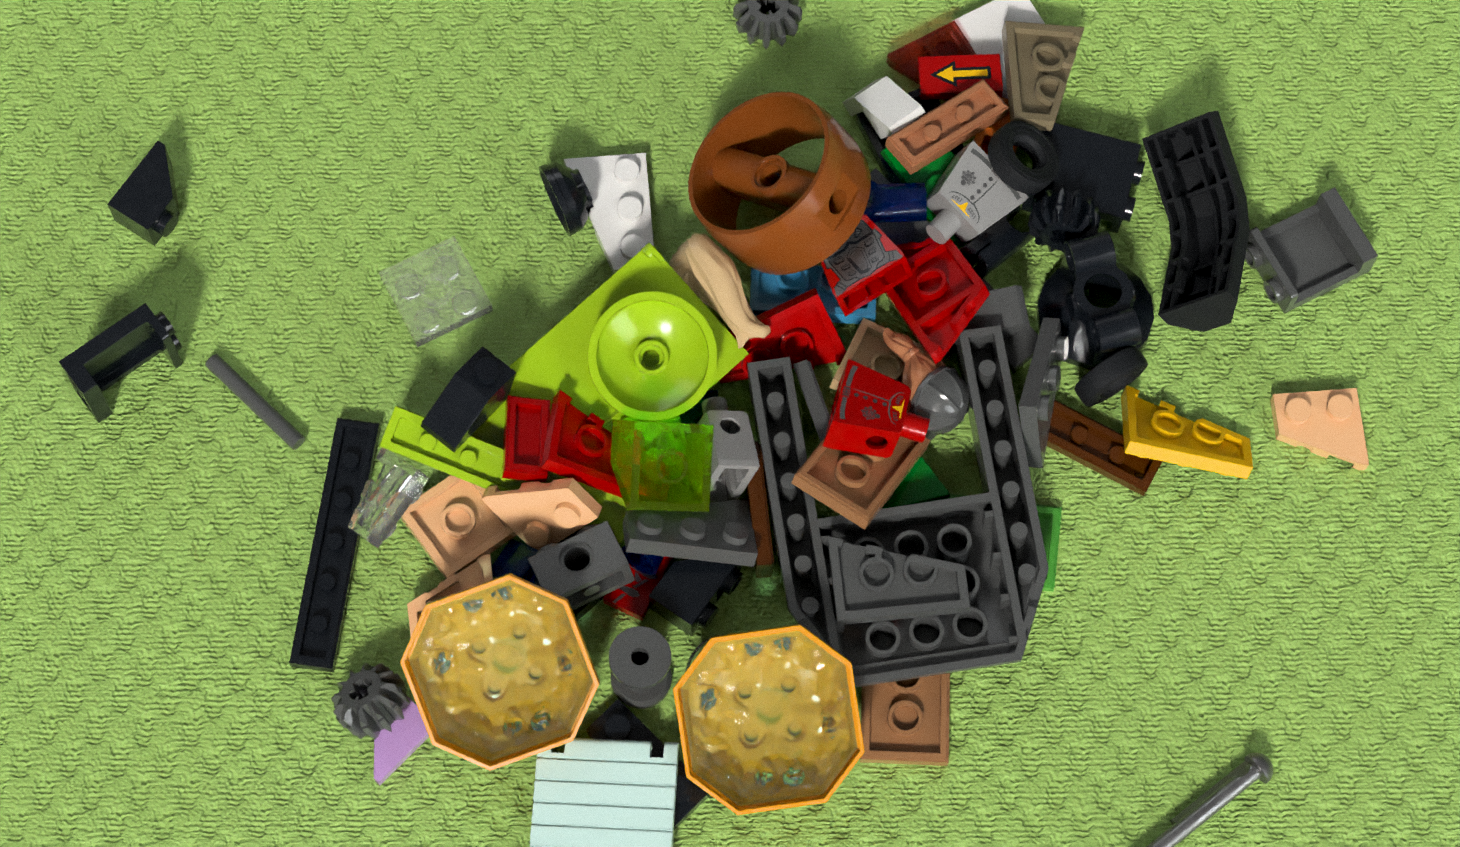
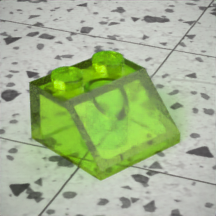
M613 419L611 466L626 509L709 512L714 425Z

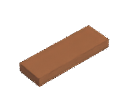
M982 79L887 137L885 146L909 174L912 175L1006 117L1009 107Z

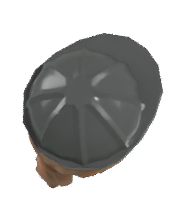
M888 327L883 330L884 342L892 353L904 363L902 383L909 386L911 390L907 412L930 419L925 436L930 440L938 433L950 432L959 423L964 421V416L969 411L967 384L959 376L955 368L946 366L943 361L935 364L928 354L923 353L920 348L915 346L908 335L892 331Z

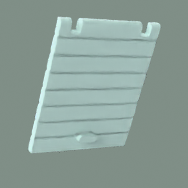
M574 738L572 742L565 744L564 753L553 752V748L538 753L535 770L530 847H673L680 744L678 742H665L663 758L651 757L652 741Z

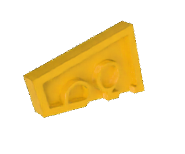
M1128 385L1125 386L1121 395L1124 453L1140 458L1173 463L1182 467L1215 472L1224 476L1248 479L1253 469L1249 438L1204 418L1197 419L1195 422L1174 412L1176 406L1162 400L1159 406L1139 398L1140 390Z

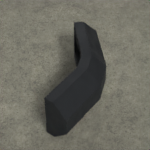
M1212 111L1142 138L1169 220L1171 252L1158 315L1168 325L1200 332L1231 323L1238 301L1250 233L1246 194L1219 111Z

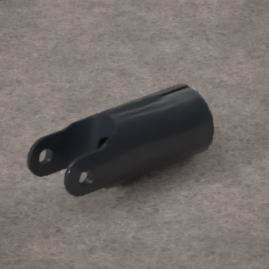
M1020 206L960 249V252L981 279L1034 238L1029 232H1020L1009 223L1020 211Z

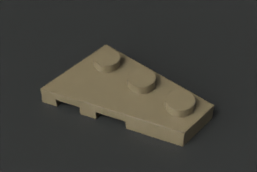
M1005 21L1002 28V42L1010 121H1023L1034 125L1040 131L1052 130L1084 27Z

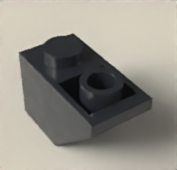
M690 559L675 561L650 593L649 608L692 637L699 626L702 629H706L719 610L715 604L723 593L731 595L737 588L744 575L740 572L741 565Z

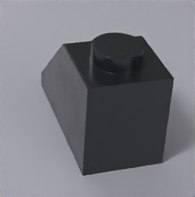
M160 141L155 143L108 203V207L116 222L154 246L162 236L167 237L174 230L180 215L172 163L165 145Z
M482 346L454 374L422 421L421 427L455 453L507 400L516 372Z

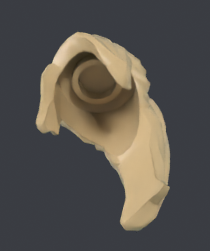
M694 233L690 238L686 239L678 247L677 252L672 255L669 265L691 290L700 297L704 304L721 316L735 334L738 349L742 348L749 339L765 338L771 333V329L768 325H764L759 321L751 310L743 291L740 275L733 260L706 234Z

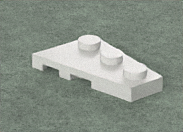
M646 153L564 159L565 166L573 170H579L590 192L594 207L590 208L588 217L613 274H615L640 252V249L648 242L654 246Z

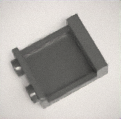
M1334 187L1320 194L1315 205L1262 231H1259L1257 227L1250 229L1245 261L1252 269H1257L1264 280L1263 286L1268 298L1274 304L1278 303L1285 314L1368 273L1378 254Z

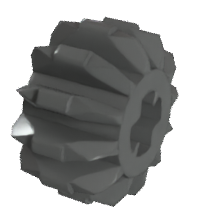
M738 0V3L733 7V17L738 20L736 22V29L739 34L747 33V41L750 45L760 39L765 49L769 47L770 40H775L783 46L786 42V35L795 36L798 31L797 23L802 20V9L798 6L799 0Z
M365 663L361 671L357 673L350 670V678L345 682L337 683L339 693L331 698L334 703V713L337 721L343 728H347L352 735L357 736L359 739L367 735L376 740L383 729L392 732L391 724L395 720L404 719L402 709L410 704L404 681L398 674H395L382 663L375 667Z

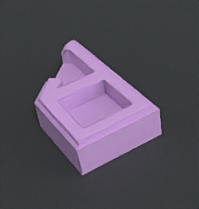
M408 696L410 704L402 709L404 719L395 720L391 724L392 732L383 729L376 740L374 739V780L379 786L429 738L418 707Z

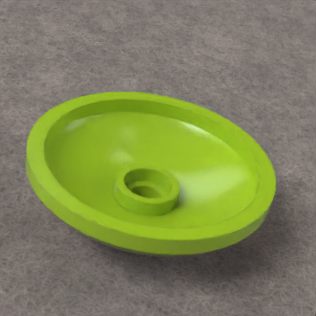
M640 292L629 295L614 303L597 321L588 344V368L595 388L612 408L634 419L662 421L677 417L690 410L706 394L716 372L717 346L714 334L707 320L689 302L665 292ZM647 351L655 352L658 356L657 365L653 367L645 365L642 359L643 354Z

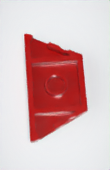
M927 238L920 243L909 242L896 245L904 253L914 275L885 292L888 299L935 364L943 359L990 295L984 282L951 238L945 244H939L932 238Z

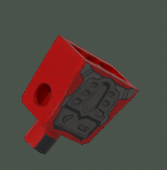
M863 214L858 226L847 241L831 256L821 262L832 293L845 317L914 275L904 253L865 214Z

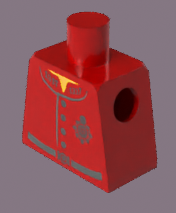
M848 359L837 386L822 446L830 449L888 458L892 456L900 437L923 443L930 419L907 412L911 395L909 386Z

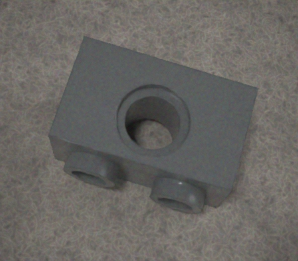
M608 521L598 525H587L580 529L575 536L559 544H548L539 549L536 555L528 558L540 586L568 599L572 611L635 581L629 563ZM580 561L589 562L582 570H571L573 565Z

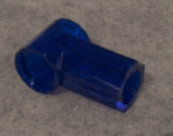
M871 180L868 202L872 206L866 208L864 214L875 224L883 222L926 221L927 196L924 183L877 184Z

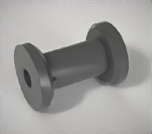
M636 626L621 632L614 639L609 650L613 692L622 703L636 709L653 707L667 696L671 687L670 646L662 634L649 627Z

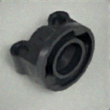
M1107 231L1064 242V256L1061 266L1044 283L1036 307L1039 331L1043 317L1059 318L1062 336H1067L1069 341L1066 362L1088 370L1093 369L1099 363L1122 349L1135 346L1140 350L1147 342L1154 321L1152 297L1141 278L1125 265L1116 262L1113 241ZM1099 289L1108 292L1118 302L1109 308L1096 307L1087 300L1084 290Z

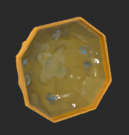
M511 573L427 603L400 661L432 745L489 771L572 742L600 684L569 600Z
M801 624L713 636L673 687L686 778L736 815L827 803L865 752L852 662Z

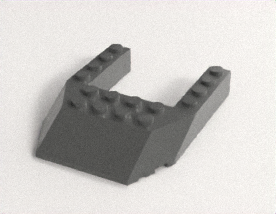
M1001 325L963 330L957 338L956 344L961 378L967 384L969 391L968 416L983 493L880 509L865 530L842 515L818 519L814 497L791 484L794 475L807 460L790 357L747 363L748 385L758 444L761 447L764 480L788 611L798 624L803 625L852 662L855 688L1017 663L1022 660L1049 567ZM828 536L843 539V542L865 547L868 544L882 547L884 551L907 556L915 554L965 565L970 611L967 613L837 625L827 542Z

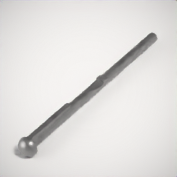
M1261 753L1246 755L1243 763L1170 820L1172 826L1146 847H1175L1259 779L1263 783H1268L1273 775V765L1270 759Z

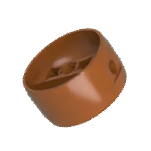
M792 92L763 94L740 104L727 113L711 129L701 143L693 160L688 181L691 207L707 232L739 261L757 271L772 275H787L804 271L824 261L837 251L858 226L868 204L871 188V176L867 160L853 137L824 108L807 97ZM812 139H825L823 157L817 173L790 165L783 157L777 155L797 143ZM741 199L783 213L761 226L736 230L737 212Z

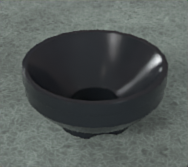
M556 162L539 166V173L545 190L564 230L569 236L576 234V232L584 228L588 220L590 208L594 207L590 192L579 170H573Z

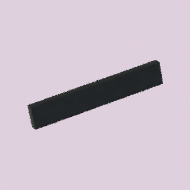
M337 418L289 661L291 667L333 673L335 671L381 428L379 423Z

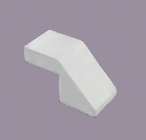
M888 76L873 81L842 102L851 116L863 112L880 139L889 137L926 113L916 100Z

